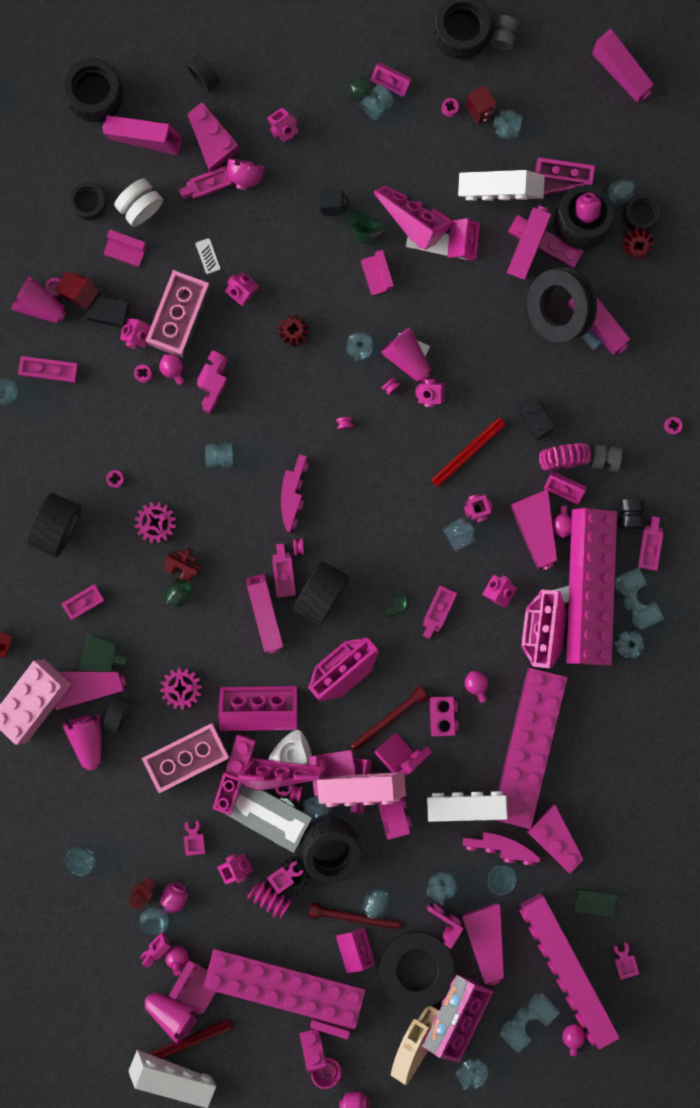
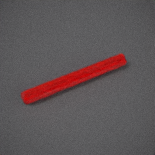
M498 418L434 476L431 480L432 483L439 487L506 425L504 420Z

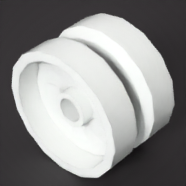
M142 178L126 188L119 195L114 206L121 214H126L125 218L132 227H136L149 219L160 208L163 198L157 191H152L151 184Z

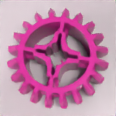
M585 443L556 446L542 450L539 453V462L541 468L546 471L573 468L588 464L591 461V450H589V445Z

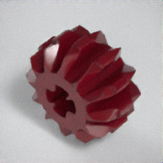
M635 227L634 233L629 230V236L623 237L625 242L622 244V247L626 249L624 251L626 255L631 254V259H634L637 255L638 259L641 260V255L644 254L648 257L647 251L654 250L651 245L655 241L650 239L652 233H646V228L639 232L638 227ZM638 241L639 243H642V245H635V242Z
M297 314L294 315L292 320L291 316L287 315L288 321L286 322L284 319H281L280 322L283 326L277 327L279 331H282L278 334V337H284L282 340L283 344L289 340V347L293 346V342L300 346L299 340L306 342L304 336H308L309 331L305 329L309 328L308 323L303 324L305 321L303 317L298 321ZM293 327H296V331L294 332V334H291V332L288 331L292 330Z

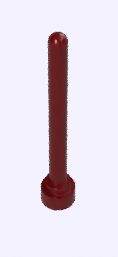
M420 685L414 689L413 696L351 744V749H358L416 702H424L428 699V695Z
M314 902L310 904L308 918L316 919L317 917L325 916L393 929H400L402 926L399 921L325 909L319 903Z

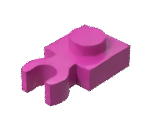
M195 821V829L189 828V823L185 822V829L189 832L188 836H184L186 856L206 853L204 835L197 832L200 828L199 821Z
M297 861L292 862L287 871L282 866L267 877L278 894L294 883L293 876L297 877L303 873V870L299 872L293 870V866L297 864Z
M161 932L149 944V950L140 956L144 960L142 965L149 968L155 959L159 960L168 952L171 946L166 934Z
M626 942L623 943L625 947L623 951H618L617 945L613 946L614 952L619 955V958L614 961L621 980L639 975L634 955H628L629 946Z

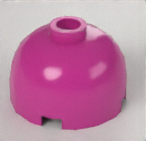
M228 158L227 175L230 181L236 184V188L247 190V187H254L262 180L265 166L261 164L254 166L253 162Z

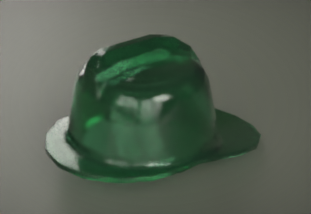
M352 210L344 216L345 223L353 229L354 237L359 243L374 247L379 235H382L385 231L381 223L365 212Z

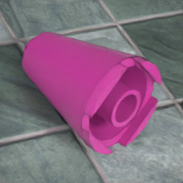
M31 276L25 281L16 302L11 307L13 311L57 323V321L62 322L67 313L64 311L65 306Z
M410 328L400 333L396 339L390 341L381 350L383 356L415 381L420 380L423 382L424 379L430 376L431 368Z
M86 715L69 720L70 724L68 725L66 722L63 723V729L81 766L87 768V770L98 768V765L101 763V715H96V718L92 719L91 715Z
M157 992L154 994L150 993L144 1001L147 1012L177 1044L181 1042L178 1039L181 1036L185 1038L197 1021L195 1018L196 1013L200 1014L199 1009Z

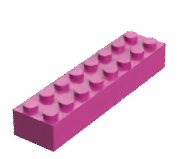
M590 508L572 510L566 663L612 665L617 511Z
M532 668L527 669L498 791H503V795H507L508 819L496 821L531 829L567 677Z
M539 893L520 904L522 909L519 912L524 921L530 923L531 926L528 929L533 938L539 940L540 944L537 946L545 958H549L550 961L547 964L554 976L558 975L559 979L556 981L563 993L567 992L568 996L565 998L572 1010L577 1011L575 1015L577 1021L582 1028L587 1029L585 1036L592 1046L596 1045L600 1050L620 1039L544 896Z
M216 948L213 949L203 988L353 1029L356 1028L365 989Z

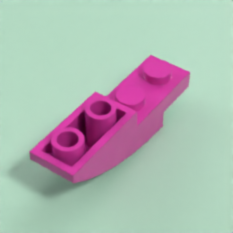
M300 454L294 472L286 470L282 484L281 510L286 532L291 533L292 529H296L298 523L296 515L298 511H302L304 505L302 495L297 494L296 491L301 490L303 480L300 479L302 473L307 472L309 462H306L307 456Z
M241 734L237 735L212 809L228 815L232 814L244 785L239 780L238 775L253 758L252 754L257 740Z
M483 831L482 839L462 837V845L466 846V850L477 851L478 848H485V852L497 853V850H500L499 857L504 858V862L515 863V860H522L525 865H535V862L540 863V858L531 850L505 836Z

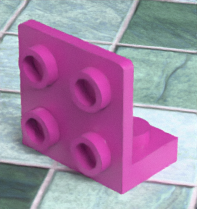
M394 733L375 751V754L392 773L404 772L405 777L432 753L428 746L422 751L417 749L413 752L397 733Z
M352 750L309 757L310 765L326 767V771L320 779L329 776L357 775ZM317 780L312 781L314 794L318 796Z
M435 903L433 906L428 904L427 910L451 925V927L447 926L442 934L444 945L451 949L464 929L460 919L453 914L447 916L444 914V909Z
M189 960L169 996L199 1009L200 1013H204L216 991L203 988L208 970Z

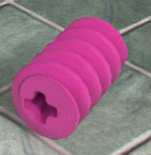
M265 880L261 883L257 882L247 898L250 899L254 896L253 903L256 904L261 901L260 908L267 905V913L274 910L273 917L280 914L281 918L291 904L292 899L289 898L284 901L285 894L278 897L276 890L271 892L272 885L265 888Z

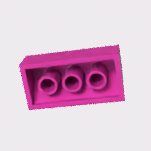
M297 686L220 687V731L297 730Z

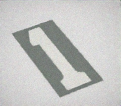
M245 785L242 787L232 814H226L293 853L311 820V817L272 795L262 790L248 788Z

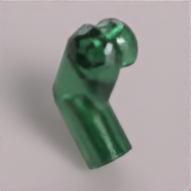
M398 592L395 596L394 605L385 609L388 618L405 610L408 597L404 592Z

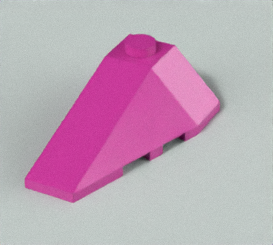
M386 185L374 191L375 196L407 236L424 250L436 245L454 222L434 208L430 211L422 207L423 203L419 201L407 200L405 194Z
M252 758L238 777L248 788L265 790L319 780L326 771V767Z

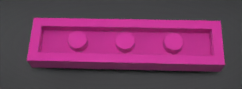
M517 215L508 233L521 239L528 220ZM546 230L538 250L573 269L583 253V250L568 246L561 238Z

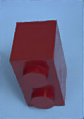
M483 85L468 94L466 107L479 125L482 122L485 124L493 118L497 103L486 86Z
M68 271L64 273L54 289L66 300L85 309H88L99 292L93 286L95 282L91 279L84 278L77 272L72 274Z

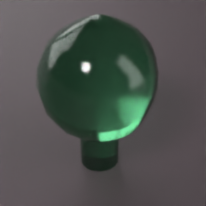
M361 72L360 77L354 78L348 85L349 95L355 100L366 99L371 87L370 83L366 80L368 76L366 72Z

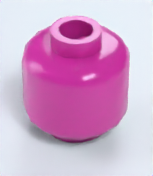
M585 193L578 197L576 201V216L585 223H591L598 219L601 211V200L593 193Z
M172 883L164 888L160 903L166 912L174 913L183 910L188 899V892L185 886L179 883Z
M347 1092L343 1100H340V1108H370L369 1098L363 1092Z

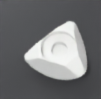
M294 730L278 743L268 760L310 765L309 757L312 754L303 733L300 730Z

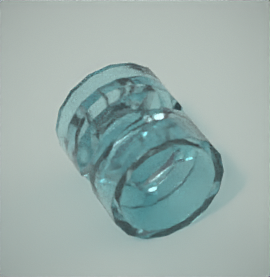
M377 84L370 91V96L367 95L359 103L362 110L375 121L384 114L383 109H388L395 102L392 94L380 84Z
M232 442L221 443L220 446L216 443H205L206 468H217L218 465L233 467Z

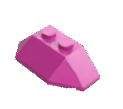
M541 590L539 595L526 607L521 646L533 667L552 668L563 650L567 611L561 591Z
M367 637L343 642L315 666L308 688L319 701L344 696L371 673L379 650Z

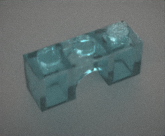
M639 567L616 578V588L619 593H623L625 597L623 602L627 610L631 609L634 615L632 621L636 628L639 627L642 630L664 620L656 602L650 605H643L637 599L638 590L647 585Z
M543 993L534 995L529 1001L530 1005L526 1009L521 1008L515 1014L516 1018L512 1022H506L501 1028V1037L517 1054L532 1041L525 1032V1026L528 1021L538 1019L547 1026L560 1014L559 1010Z

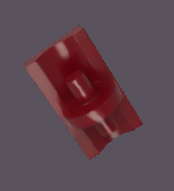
M190 548L186 552L178 550L177 554L170 552L164 560L166 561L164 570L170 574H174L177 567L184 570L180 578L186 582H190L202 566L194 563L196 557L190 555L192 551Z
M146 877L141 885L139 883L135 885L129 897L131 908L138 910L145 903H149L153 896L151 892L156 885L154 881Z

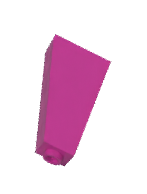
M611 29L608 30L596 41L592 55L637 103L641 99L646 100L652 94L651 89L654 84Z
M108 115L106 122L103 124V134L112 141L173 155L179 154L182 136L169 124Z
M538 205V208L533 207L507 273L524 280L527 279L552 215L548 213V208Z
M596 297L597 314L590 330L613 355L616 352L621 354L628 347L627 343L630 338ZM571 298L568 306L574 311L573 298Z
M546 489L510 506L537 569L542 568L543 571L553 567V562L557 561L549 495Z
M261 574L246 578L264 652H277L280 648H283V643L266 576Z
M59 672L72 685L55 705V709L61 710L125 691L124 687L127 686L125 676H121L120 672Z
M497 902L461 915L485 985L489 983V986L500 983V979L504 978L501 912Z

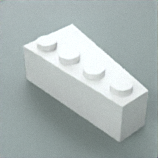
M528 170L460 173L458 196L465 197L466 201H477V198H482L484 201H493V198H498L499 200L543 199L545 176Z
M492 791L491 795H483V792H471V795H463V792H454L452 796H444V793H432V796L427 798L428 822L508 819L507 795H503V791Z
M139 1050L136 1051L129 1068V1074L135 1089L208 1108L216 1089L211 1076L197 1073Z

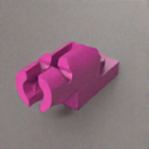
M213 350L208 357L209 362L213 365L204 364L197 379L198 388L210 393L209 396L206 395L201 404L203 411L210 415L227 383V378L221 376V374H224L228 358Z

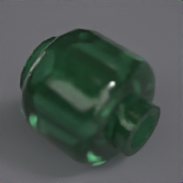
M182 579L173 580L164 592L167 603L173 607L184 606L193 595V589L189 582Z

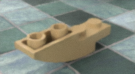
M432 1006L426 1007L418 1020L414 1018L400 1044L393 1063L391 1076L406 1086L427 1054V1051L422 1046L426 1035L433 1025L435 1016L439 1013V1010Z

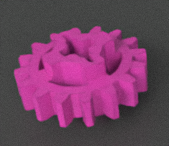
M150 502L149 508L143 505L144 511L138 510L140 517H135V520L139 524H136L135 528L140 529L137 533L139 536L144 534V541L150 538L151 544H153L154 540L161 544L162 538L167 541L168 534L173 536L171 528H176L172 524V522L176 521V518L171 517L174 513L172 510L167 512V505L161 508L160 502H158L157 506ZM152 511H161L163 514L156 515ZM147 516V523L143 526L144 517ZM151 516L157 521L160 520L158 522L160 530L154 525L151 526L153 524ZM168 520L167 529L164 530V523ZM156 531L159 535H150L148 532Z
M178 668L177 673L170 670L171 676L165 675L164 677L167 681L161 682L164 688L160 689V692H165L162 699H168V706L173 703L174 709L180 705L181 710H184L186 704L191 708L192 701L198 702L195 697L201 696L198 689H201L202 686L197 685L200 678L194 679L193 677L196 673L188 674L189 669H185L182 672L181 668ZM184 676L188 677L193 684H187ZM176 677L175 684L169 686L171 680ZM180 680L182 686L186 687V690L183 691L182 696L180 694V691H176V687L180 686ZM190 691H194L193 695L186 701V695ZM169 693H174L178 697V701H175Z

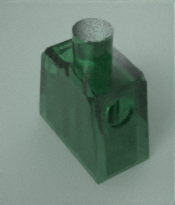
M87 634L79 670L112 672L114 665L125 667L127 656L117 654V645Z

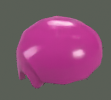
M325 1057L327 1069L312 1072L311 1078L319 1088L330 1089L340 1081L342 1068L337 1060L332 1057Z

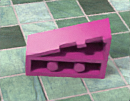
M203 102L188 113L190 124L209 172L220 168L228 161V158H232L239 152L238 144Z
M538 157L535 173L545 176L544 195L566 192L577 185H592L595 166Z
M402 797L400 801L393 804H382V801L378 802L387 840L410 834L409 828L412 827L410 817L405 816L404 809L407 808L405 798Z
M552 803L532 824L531 829H527L526 832L570 874L583 861V858L556 805Z

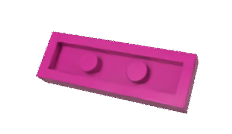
M21 356L18 375L76 383L78 364Z

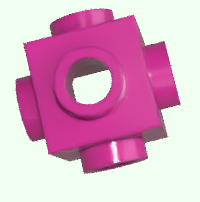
M284 108L267 117L272 127L270 128L272 135L275 138H280L283 142L292 139L299 132L296 127L298 124L297 120Z
M242 271L237 276L232 275L227 281L228 287L225 292L243 306L252 299L259 285Z
M127 318L120 340L126 342V346L132 349H137V347L145 348L147 344L146 338L151 326L138 319Z
M424 379L416 387L418 403H424L426 407L442 404L445 401V382H436V379Z
M479 494L468 497L469 500L465 503L466 507H464L467 518L471 517V520H477V523L487 520V516L492 513L491 510L493 509L490 499H487L485 495L480 496ZM480 506L481 512H475L474 507Z
M493 575L482 595L506 608L517 588L511 584V579L503 575L501 578Z
M235 853L225 858L227 862L217 867L225 885L233 881L239 883L247 879L246 875L253 871L245 853L237 856Z

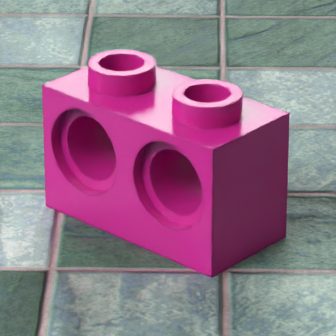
M430 697L431 736H455V731H458V720H454V712L458 711L457 700L454 701L453 697ZM441 701H446L449 704L447 712L439 710L438 705ZM443 720L448 721L450 724V728L446 732L441 731L439 728V724Z

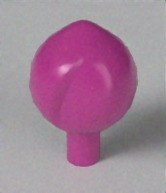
M164 355L159 365L161 373L168 378H174L178 385L184 382L180 375L183 369L182 361L175 355Z
M560 506V514L552 520L553 532L561 538L571 534L572 518L567 515V506Z
M471 671L465 678V688L471 694L477 695L480 703L485 702L487 699L484 692L488 686V679L479 671Z
M173 946L166 953L165 961L173 969V974L179 976L181 969L188 963L189 955L185 948Z
M576 1024L567 1026L562 1035L563 1042L570 1048L571 1056H577L578 1048L585 1041L584 1029Z

